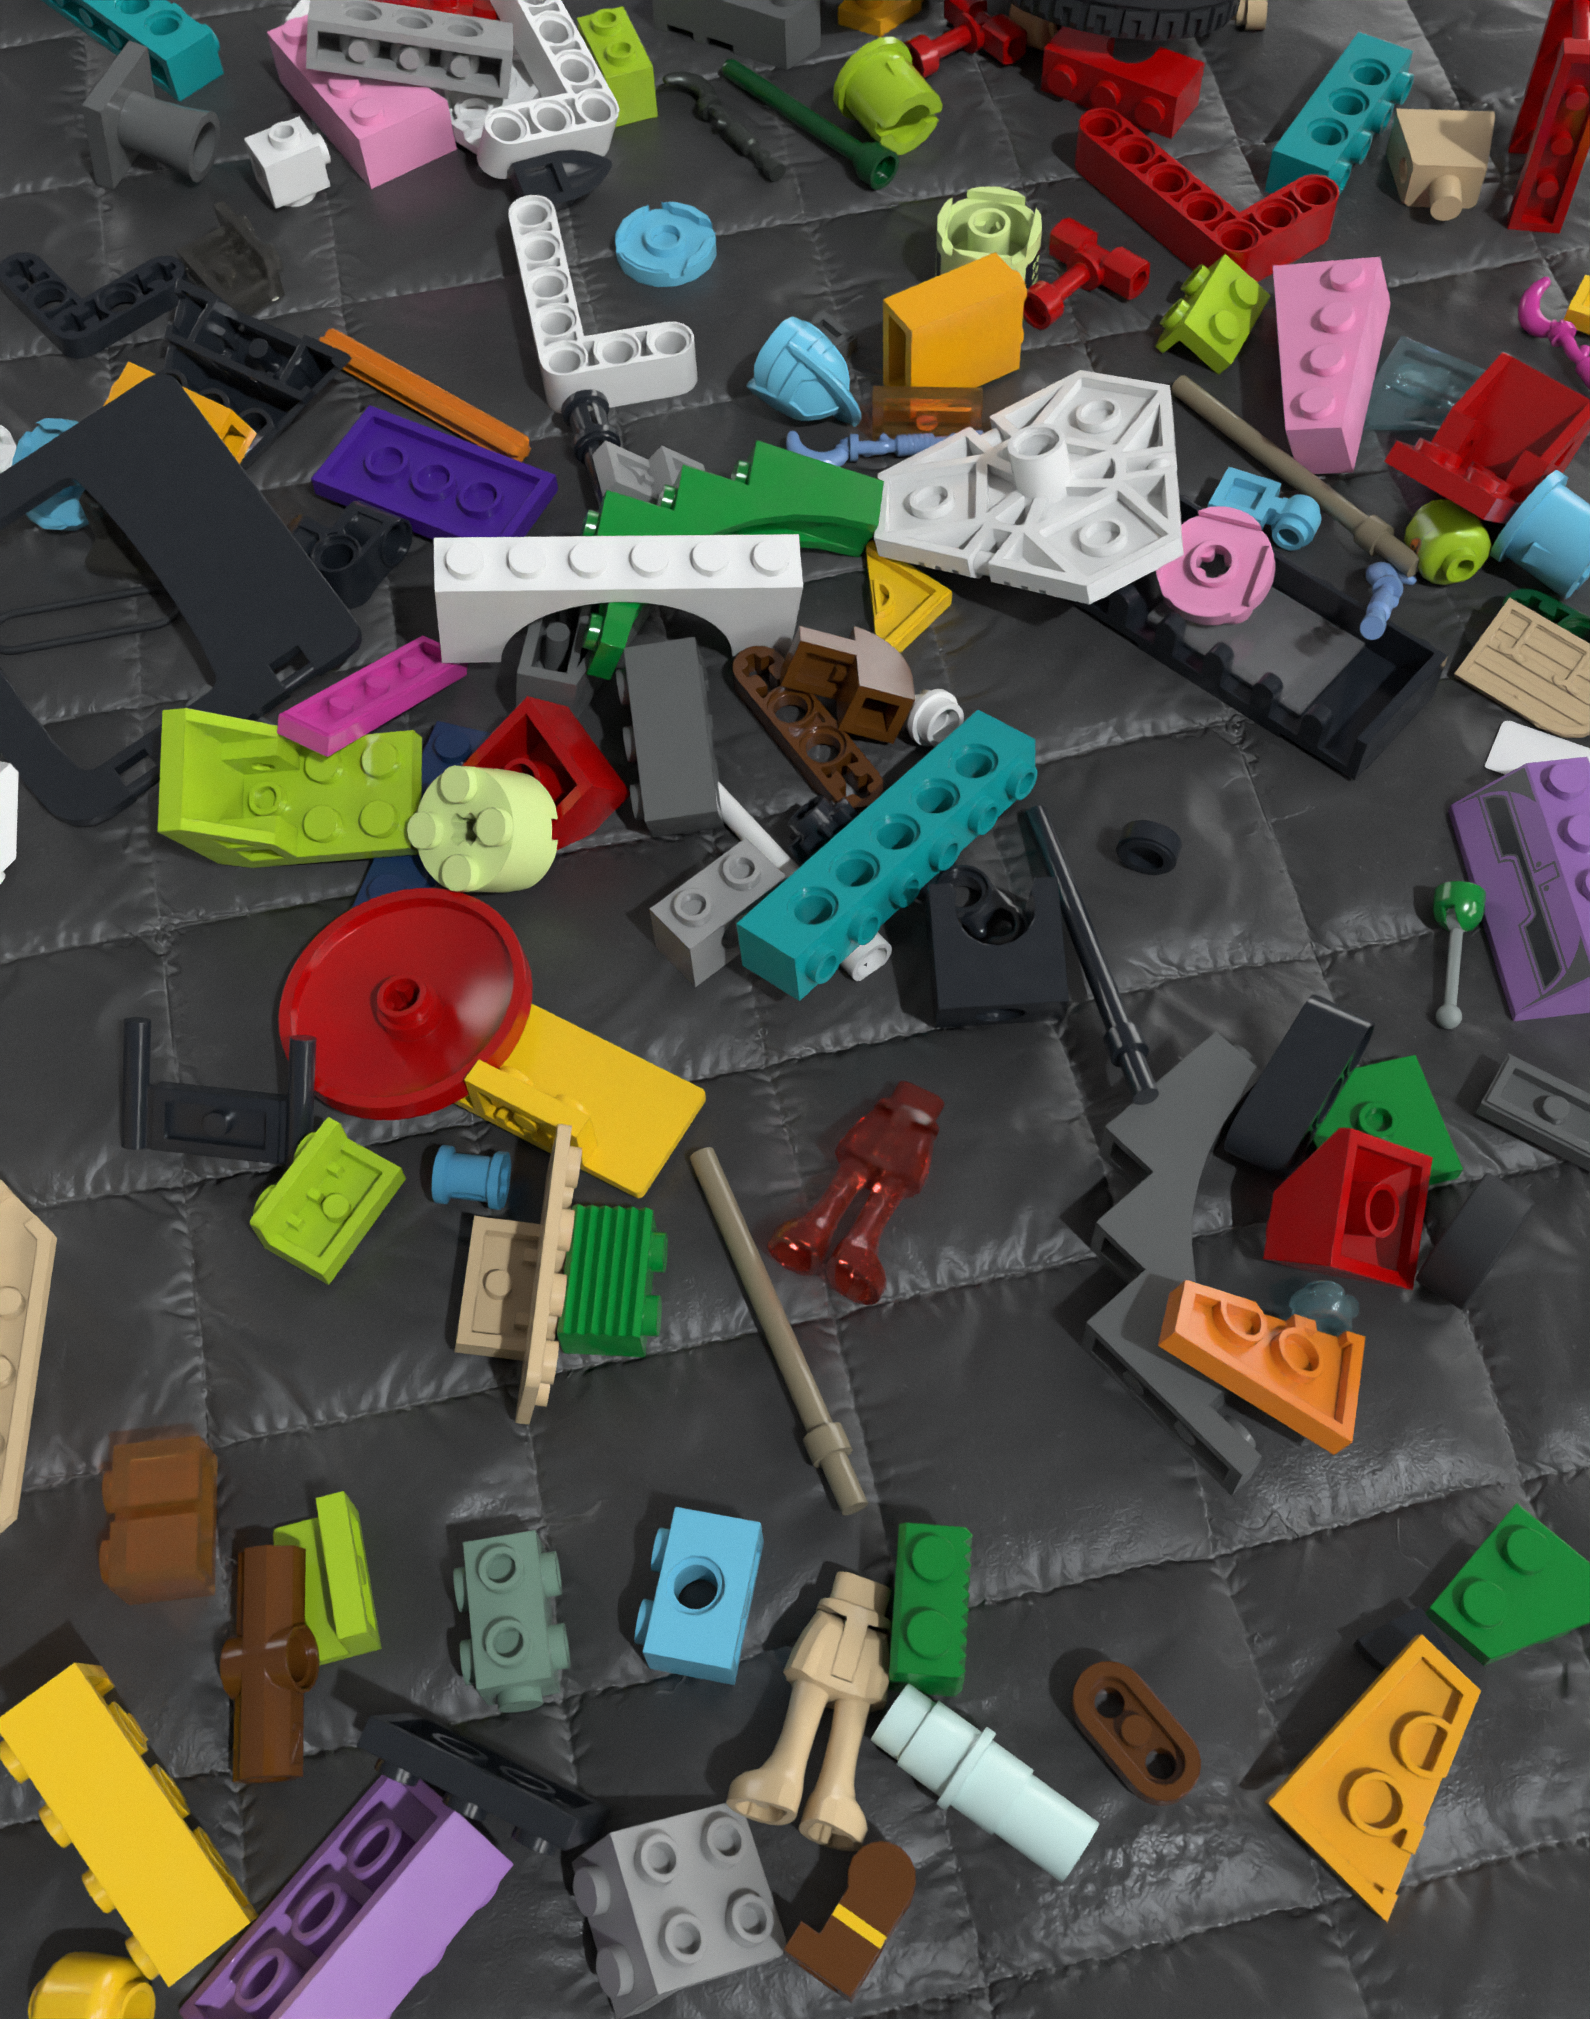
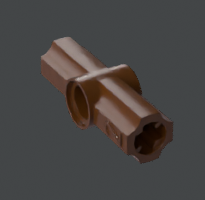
M260 1545L245 1548L244 1552L238 1553L236 1634L231 1635L225 1641L220 1657V1677L224 1690L235 1701L233 1782L278 1783L294 1781L296 1778L303 1777L304 1693L309 1692L316 1683L320 1660L315 1636L310 1628L305 1626L306 1549L295 1545Z

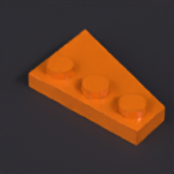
M1189 1280L1183 1281L1169 1293L1158 1343L1159 1347L1333 1455L1353 1442L1365 1336L1347 1330L1338 1337L1317 1331L1315 1320L1296 1314L1286 1321L1264 1314L1255 1301Z

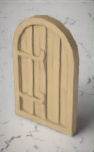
M1509 598L1486 631L1480 635L1478 642L1454 673V678L1531 722L1539 729L1562 738H1584L1589 736L1590 644Z

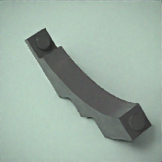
M1216 1031L1155 1083L1159 1091V1096L1156 1100L1145 1105H1138L1133 1102L1105 1126L1099 1156L1134 1189L1096 1222L1090 1249L1128 1286L1086 1322L1081 1348L1232 1496L1252 1477L1262 1457L1255 1450V1440L1238 1420L1228 1415L1222 1418L1216 1412L1225 1404L1230 1390L1158 1346L1169 1293L1185 1280L1197 1283L1192 1249L1193 1211L1200 1178L1214 1151L1227 1135L1236 1115L1263 1073L1259 1069L1254 1057L1245 1048L1237 1044L1231 1045Z

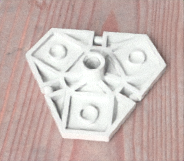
M1079 370L989 416L991 430L979 435L970 426L878 473V479L884 481L879 524L876 531H874V540L878 555L881 557L980 579L982 575L990 576L991 582L1092 604L1184 555L1170 385Z

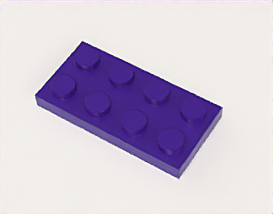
M371 405L368 406L311 478L315 494L348 506L353 501H363L409 520L414 533L432 540L434 538L525 537L558 492L555 474Z

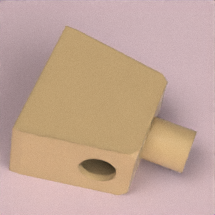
M1396 109L1386 156L1401 202L1408 207H1430L1431 215L1440 221L1454 219L1461 213L1462 208L1470 209L1475 206L1488 166L1495 112Z

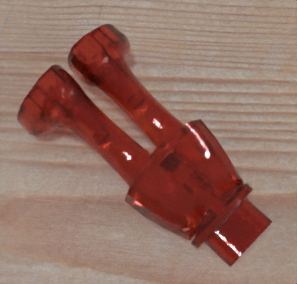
M906 1081L898 1083L890 1099H879L874 1109L855 1124L837 1145L835 1155L840 1166L818 1202L803 1216L787 1220L774 1229L767 1244L768 1251L772 1257L783 1267L803 1276L816 1274L827 1256L837 1225L862 1187H865L871 1192L853 1226L838 1243L829 1258L826 1272L831 1285L847 1299L864 1305L876 1304L887 1288L885 1269L878 1258L879 1242L888 1221L901 1201L909 1197L913 1198L916 1194H920L932 1160L934 1141L940 1130L936 1120L945 1106L943 1100L934 1093Z

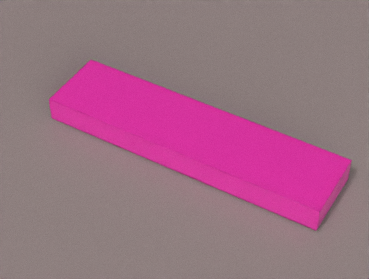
M422 635L280 713L278 716L277 733L328 757L466 676L468 663H442L440 643Z

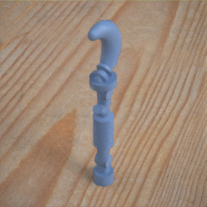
M975 430L979 435L983 434V430ZM790 431L787 434L786 448L789 451L841 467L849 457L850 461L858 462V455L871 457L872 455L895 453L897 457L912 456L956 433L935 437L933 433L896 435L895 439H891L883 433L878 441H859V434H850V437L841 439L840 444H837L835 449L818 452L805 447L800 441L798 433Z
M1386 562L1373 563L1366 568L1365 572L1368 584L1373 587V596L1368 604L1366 615L1362 619L1360 632L1363 637L1370 640L1378 639L1383 635L1386 621L1389 619L1392 609L1397 607L1399 598L1403 594V584L1414 585L1417 579L1415 576L1407 577L1392 564Z

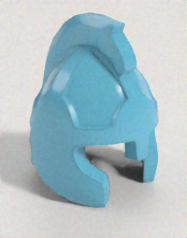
M795 317L784 320L760 350L754 364V377L747 383V388L772 408L796 420H818L833 415L836 419L856 427L862 419L860 408L849 391L850 378L846 361L838 349L822 331L808 321H802Z

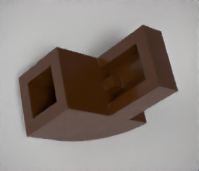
M799 626L780 669L781 686L836 700L838 730L894 744L915 702L913 676L904 657L881 637L855 626L849 638Z

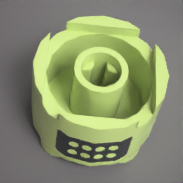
M975 187L967 190V198L956 202L954 205H952V197L944 203L937 216L936 277L996 252L1012 270L1020 273L1027 290L1038 279L1042 234L1040 212L1036 208L1034 214L1031 209L1026 207V197L1019 192L1002 187Z

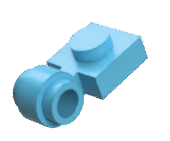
M1232 467L1227 468L1208 503V507H1231L1246 512L1255 518L1262 529L1265 524L1271 525L1274 542L1281 548L1291 551L1308 545L1313 540L1322 520L1320 507L1313 498L1302 494L1294 495L1291 498H1279L1281 483Z

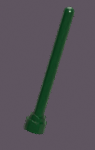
M728 59L723 63L722 72L727 79L851 160L860 180L876 190L884 188L893 180L899 167V156L896 152L881 142L861 143L737 60Z

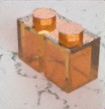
M200 1436L114 1445L113 1470L106 1471L103 1476L102 1496L107 1513H115V1522H110V1540H104L100 1546L99 1568L103 1582L108 1584V1588L128 1605L215 1595L218 1457Z

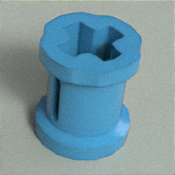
M441 1145L435 1158L432 1174V1198L434 1203L448 1204L450 1199L453 1198L487 1202L489 1209L501 1210V1208H504L510 1187L511 1157L509 1152L498 1151L493 1157L456 1153L454 1146Z

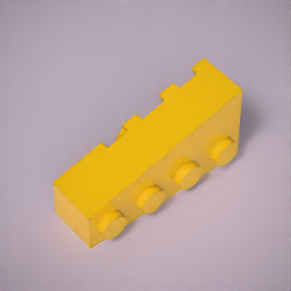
M75 1662L0 1717V1734L4 1738L0 1742V1759L19 1783H23L29 1778L47 1803L38 1810L44 1826L62 1848H66L73 1842L90 1868L81 1875L87 1891L106 1914H109L116 1908L132 1931L133 1935L125 1941V1944L138 1968L149 1980H153L160 1974L167 1986L170 1987L259 1917L208 1834L201 1827L191 1831L183 1820L190 1814V1809L173 1778L158 1764L148 1768L141 1756L148 1751L145 1743L148 1741V1738L134 1716L130 1713L126 1714L115 1701L109 1705L106 1703L103 1695L115 1686L104 1668L99 1665Z

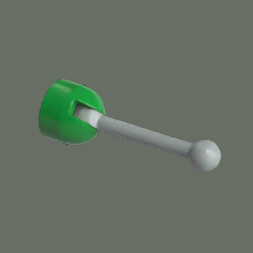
M1465 881L1445 882L1438 885L1434 890L1433 912L1435 920L1440 928L1450 932L1444 1003L1436 1012V1021L1444 1029H1454L1462 1021L1461 1010L1457 1007L1463 932L1472 931L1477 927L1485 912V890L1479 885Z

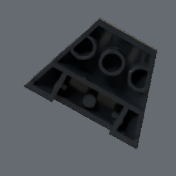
M177 277L174 294L179 298L173 325L167 324L164 338L169 344L163 370L155 374L171 375L182 387L232 409L257 433L240 463L242 468L246 470L275 443L308 402L352 358L348 353L304 334L301 339L229 307L220 296Z

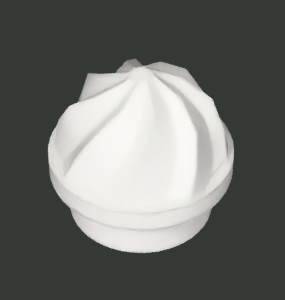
M923 688L920 694L915 695V702L904 725L915 742L922 746L936 747L964 722V713L958 705L956 698L944 689L928 690Z

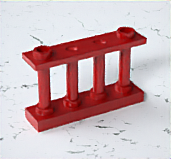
M1590 0L1552 1L1508 144V153L1527 154L1508 212V229L1560 234L1590 148Z

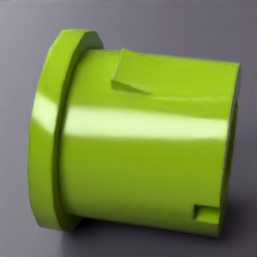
M880 37L865 44L849 58L840 70L834 84L833 101L840 113L851 120H857L875 142H881L898 155L912 151L924 142L939 121L934 114L942 112V102L939 95L912 65V57L907 46L895 37Z

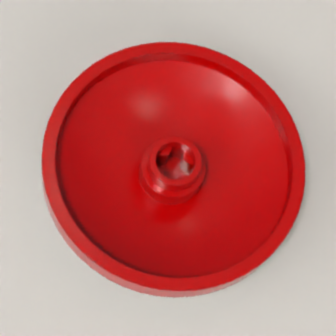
M440 888L406 889L375 897L355 906L327 925L305 948L292 968L283 989L279 1008V1033L285 1055L289 1061L290 1036L311 1035L316 1037L314 1095L327 1105L345 1114L371 1120H401L441 1110L469 1095L464 1079L478 1059L499 1069L518 1044L525 1029L532 1004L533 984L528 959L507 921L488 904L475 897Z

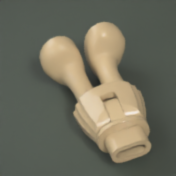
M838 1572L836 1574L830 1598L820 1599L815 1615L801 1633L784 1668L783 1673L786 1676V1680L791 1684L792 1692L783 1730L772 1755L761 1768L742 1773L730 1785L726 1803L734 1812L751 1820L770 1825H784L795 1820L803 1792L806 1764L824 1708L834 1709L823 1765L815 1788L806 1802L799 1831L809 1840L829 1848L842 1851H858L862 1848L868 1829L864 1813L855 1799L854 1779L857 1757L870 1712L884 1709L887 1702L890 1667L889 1635L892 1632V1622L885 1617L891 1595V1590L887 1586L849 1572Z

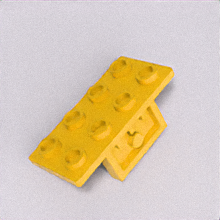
M531 1004L525 1029L509 1058L499 1069L478 1059L464 1079L469 1095L454 1104L549 1153L552 1152L557 1125H572L570 1146L582 1147L580 1169L635 1198H642L706 1101V1096L702 1088Z

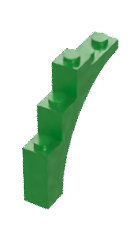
M756 440L747 460L742 461L738 459L736 461L730 479L682 465L674 485H663L657 505L606 490L598 512L587 510L580 536L799 534L800 548H818L859 558L879 524L884 481ZM600 603L599 614H590L582 641V648L591 650L587 674L607 680L611 679L625 649L631 627L639 613L649 603Z

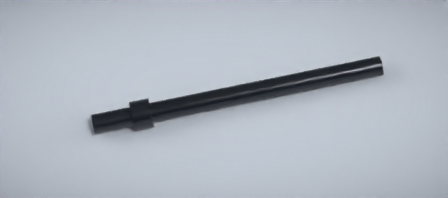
M1044 806L1032 807L1025 813L1024 818L1047 877L1057 876L1060 911L1107 1031L1103 1037V1042L1109 1058L1114 1066L1121 1068L1134 1103L1138 1105L1149 1104L1157 1099L1159 1091L1146 1061V1057L1149 1054L1148 1045L1140 1026L1132 1023L1048 810Z

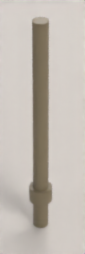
M1186 375L1176 379L1171 388L1173 395L1299 493L1313 498L1322 511L1354 535L1353 541L1356 545L1371 556L1379 554L1407 577H1412L1419 571L1418 563L1420 558L1412 549L1394 536L1395 530L1392 526L1377 515L1370 517Z
M711 1147L702 1148L691 1155V1164L806 1429L807 1435L803 1438L804 1445L813 1466L823 1469L842 1515L854 1514L864 1509L868 1505V1501L848 1458L852 1453L850 1442L842 1424L833 1422L714 1149Z

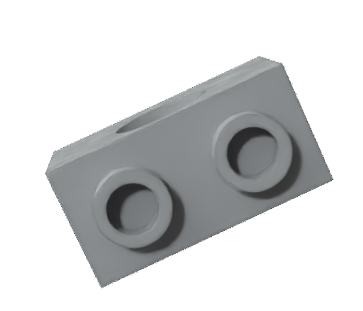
M747 838L743 839L650 908L656 948L694 987H697L741 953L736 923L783 883L787 876Z

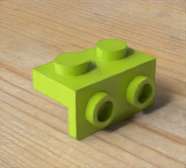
M1226 254L1220 257L1208 269L1203 264L1199 265L1188 276L1181 286L1185 296L1183 299L1181 298L1176 301L1163 316L1160 324L1165 329L1155 344V347L1163 354L1180 340L1218 375L1233 363L1271 296Z
M328 1117L317 1132L309 1133L300 1142L295 1151L292 1165L280 1181L266 1188L255 1204L250 1225L265 1249L329 1285L404 1183L406 1177L401 1167L348 1139L341 1123Z

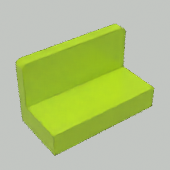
M344 1491L315 1498L318 1512L317 1518L278 1527L273 1532L275 1546L295 1545L306 1549L305 1626L310 1628L315 1636L319 1649V1666L381 1649L359 1511Z

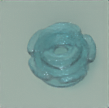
M1318 1280L1311 1282L1303 1289L1296 1291L1290 1299V1307L1293 1309L1292 1315L1296 1314L1315 1320L1317 1331L1336 1337L1345 1330L1351 1332L1352 1318L1359 1314L1357 1299L1352 1295H1345L1343 1287L1332 1281Z

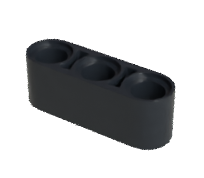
M1312 994L1302 1007L1236 1115L1225 1139L1224 1150L1285 1181L1299 1164L1362 1058L1374 1032L1375 1022L1325 998Z

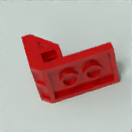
M1502 352L1451 408L1431 442L1419 438L1414 446L1396 441L1384 462L1481 519L1507 524L1526 498L1548 475L1555 470L1564 473L1590 432V399L1511 355Z

